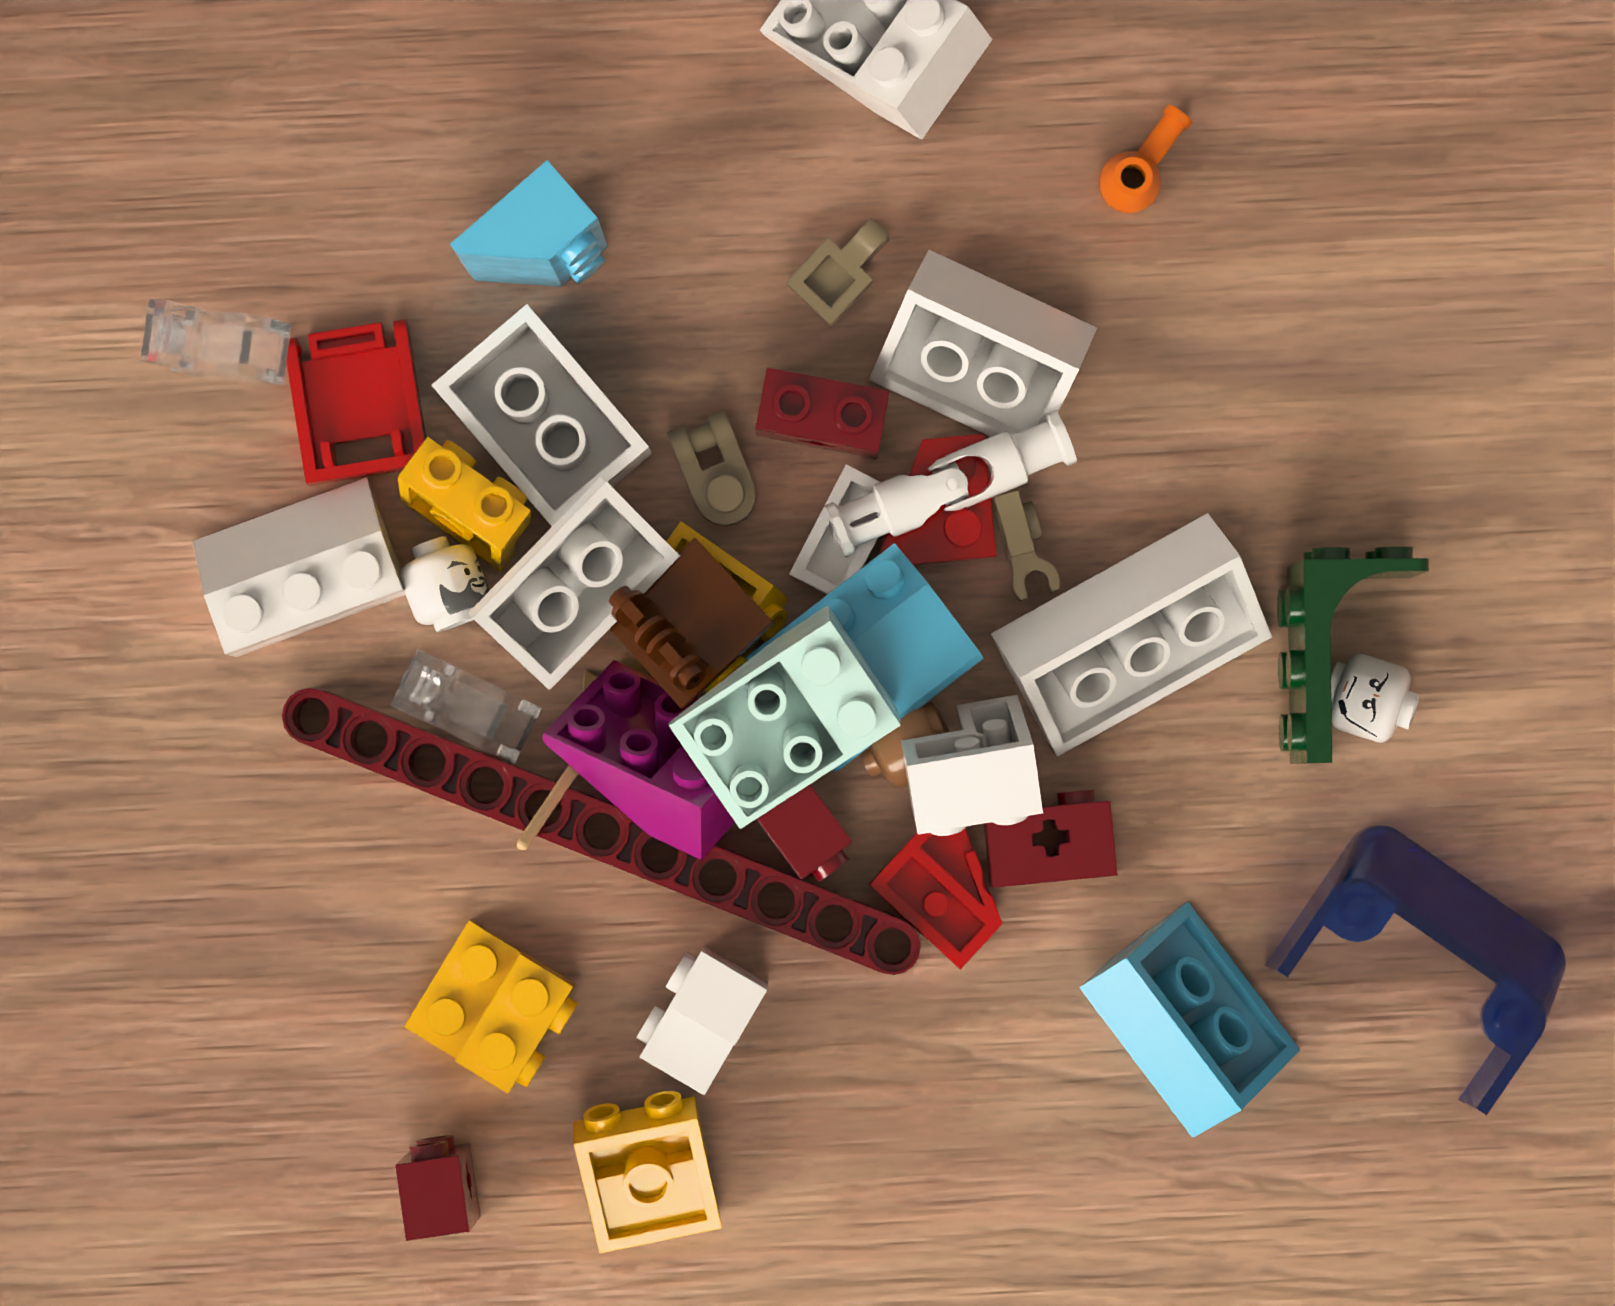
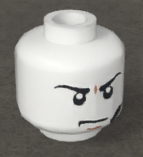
M1362 653L1352 656L1347 664L1337 662L1331 676L1333 726L1338 730L1379 743L1388 741L1393 736L1397 726L1409 729L1420 694L1409 691L1411 676L1408 669L1404 666Z

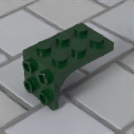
M1347 547L1312 548V552L1303 553V560L1287 567L1286 590H1279L1277 596V620L1279 627H1288V651L1280 652L1278 657V682L1280 689H1289V714L1280 715L1279 744L1281 751H1290V764L1333 763L1330 634L1332 618L1338 603L1346 592L1361 580L1412 578L1429 572V559L1413 558V547H1377L1375 551L1365 552V559H1350V548Z

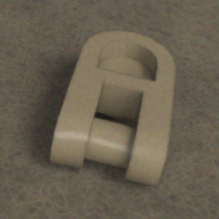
M724 409L706 416L708 419L707 423L686 431L684 426L666 432L695 504L702 516L712 524L723 527L737 525L747 519L754 509L756 501L754 482ZM718 445L724 462L702 470L695 454Z

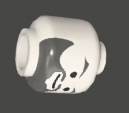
M446 536L438 537L413 547L411 550L415 560L407 563L401 569L399 576L417 622L422 625L434 624L435 630L438 633L473 621L474 619L468 612L489 592L473 548L466 544L450 546Z

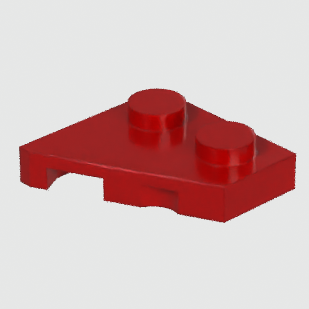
M966 828L959 833L948 836H938L932 833L918 835L916 832L868 884L960 970L1003 924Z

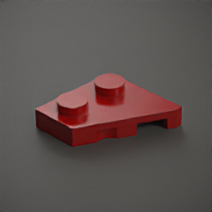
M984 433L923 439L909 476L931 475L934 470L928 471V468L936 460L985 440ZM966 456L954 461L959 470L967 477L969 497L980 493L988 485V467L981 458ZM991 498L958 511H945L944 508L947 506L945 504L941 505L937 512L930 516L921 527L897 537L890 533L886 534L879 555L895 543L913 566L996 558Z

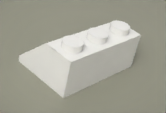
M928 250L905 295L869 380L990 437L1004 431H1008L1013 435L1045 422L1048 413L1055 410L1059 412L1081 367L1097 327Z
M367 477L193 541L203 595L226 655L238 657L406 595L399 576L401 567Z
M600 477L468 614L550 690L617 622L611 615L613 609L609 604L611 595L623 586H628L631 591L640 590L642 593H645L680 555L605 479Z

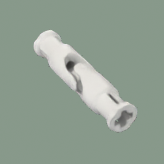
M1055 410L1048 413L1046 421L1037 426L1013 435L1008 431H1004L936 460L928 468V471L934 470L929 476L897 475L873 485V492L841 506H837L834 502L824 506L845 557L854 554L856 546L890 533L897 537L921 527L943 504L947 506L944 508L945 511H958L965 507H970L1028 483V476L1039 470L1060 462H1064L1069 466L1077 463V458L1065 425ZM966 456L981 458L989 467L990 480L988 485L980 493L969 497L967 489V477L959 470L956 462H954ZM874 512L877 513V517L854 527L850 526L852 521Z

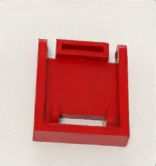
M406 319L393 321L396 346L388 348L381 322L308 334L311 359L313 360L302 362V350L297 337L283 339L303 470L307 485L314 486L402 471L426 440L412 344ZM391 436L394 457L338 466L335 445Z

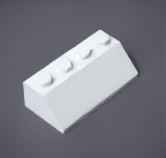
M1208 513L991 633L1011 677L1057 757L1272 638L1239 553Z

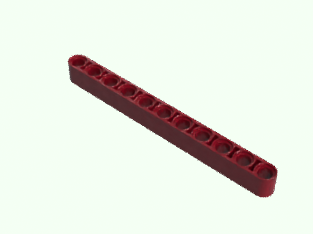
M313 688L298 690L288 698L283 707L282 720L284 728L290 737L298 742L522 831L526 829L532 820L528 810L529 801L532 796L541 790L551 791L557 783L329 691ZM313 699H319L328 708L329 721L324 730L318 734L311 735L300 725L299 714L305 703ZM375 721L385 729L388 739L383 752L376 757L370 758L361 753L356 739L357 733L362 726ZM429 744L440 748L446 761L443 772L434 780L423 779L417 774L414 767L416 753L420 748ZM485 767H491L498 771L504 784L502 794L492 803L479 801L471 789L473 776L477 771ZM571 787L567 789L560 800L562 810L558 820L550 826H542L536 835L884 974L896 975L904 973L912 968L919 958L921 949L919 935L912 925L902 918L809 881L801 880L796 876L718 845H714L702 860L677 849L678 858L673 868L664 872L654 871L648 867L643 856L644 846L653 837L642 830L614 804ZM597 813H607L613 816L619 824V839L615 845L608 849L597 848L587 839V823ZM710 860H726L735 869L736 883L729 892L720 895L713 894L703 886L700 877L701 870L705 863ZM781 882L792 890L795 899L794 906L786 915L771 917L760 908L758 902L759 892L768 883ZM826 906H842L848 910L852 917L851 929L842 939H826L817 930V915ZM885 929H900L909 938V951L905 958L899 962H884L875 953V939Z

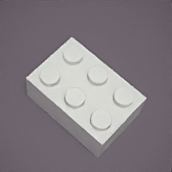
M528 304L432 384L437 393L551 526L600 477L614 487L652 454L645 441Z

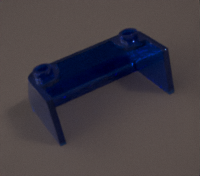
M1382 825L1363 828L1350 840L1265 966L1277 974L1288 977L1323 926L1345 940L1361 942L1378 935L1393 913H1396L1496 983V986L1485 1000L1480 1013L1482 1030L1495 1046L1458 1099L1466 1106L1487 1116L1545 1029L1566 968L1563 949L1554 938L1398 830Z

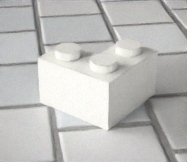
M1018 695L956 705L960 726L959 731L901 740L911 807L918 835L932 833L938 836H948L961 832L966 826L989 822L998 825H1012L1024 821L1030 815L1043 813L1034 745Z
M704 946L698 957L686 952L666 985V988L676 993L667 1011L665 1012L655 1006L636 1037L647 1044L640 1055L641 1059L703 1095L707 1092L733 1045L737 1043L768 989L767 982Z

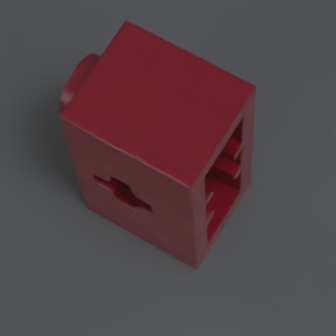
M767 368L755 427L756 436L877 459L890 391Z
M811 785L806 786L757 818L760 825L801 880L812 872L820 882L849 860L842 849L852 843L851 839Z
M1094 789L1057 793L1058 805L1043 806L1042 814L1030 815L1020 823L1012 825H998L993 822L984 823L990 887L996 888L1118 876L1110 801H1095ZM1051 819L1054 829L1065 830L1066 842L1055 844V854L1048 856L1044 846L1033 845L1032 833L1043 831V821Z
M453 1135L417 1140V1145L410 1146V1152L395 1164L406 1241L470 1232L481 1217L470 1143L455 1145Z

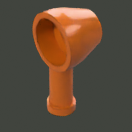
M1170 104L1166 106L1162 112L1163 117L1137 152L1125 151L1111 157L1104 165L1099 176V190L1105 203L1113 210L1124 214L1139 213L1147 209L1157 198L1161 187V176L1157 165L1181 132L1187 130L1193 123L1185 113ZM1128 168L1137 169L1143 176V185L1136 189L1126 187L1121 180L1122 171Z

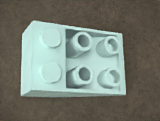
M828 605L776 638L669 722V727L740 829L901 726L896 705Z

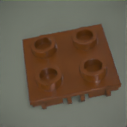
M695 537L678 553L680 557L645 593H642L640 590L631 591L628 586H623L617 589L609 598V604L613 607L611 615L617 621L610 630L682 710L774 624Z

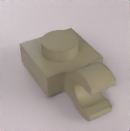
M870 218L842 250L831 239L827 238L789 278L786 284L832 327L874 282L862 267L889 241V234Z
M1018 490L995 496L991 504L1007 560H1009L1011 565L1014 595L1019 601L1028 599L1024 581L1027 574L1031 572H1039L1046 577L1050 593L1058 591L1060 588V577L1057 569L1050 562L1037 557L1034 552L1035 547L1032 539L1042 537V532L1033 502L1030 501L1022 504Z

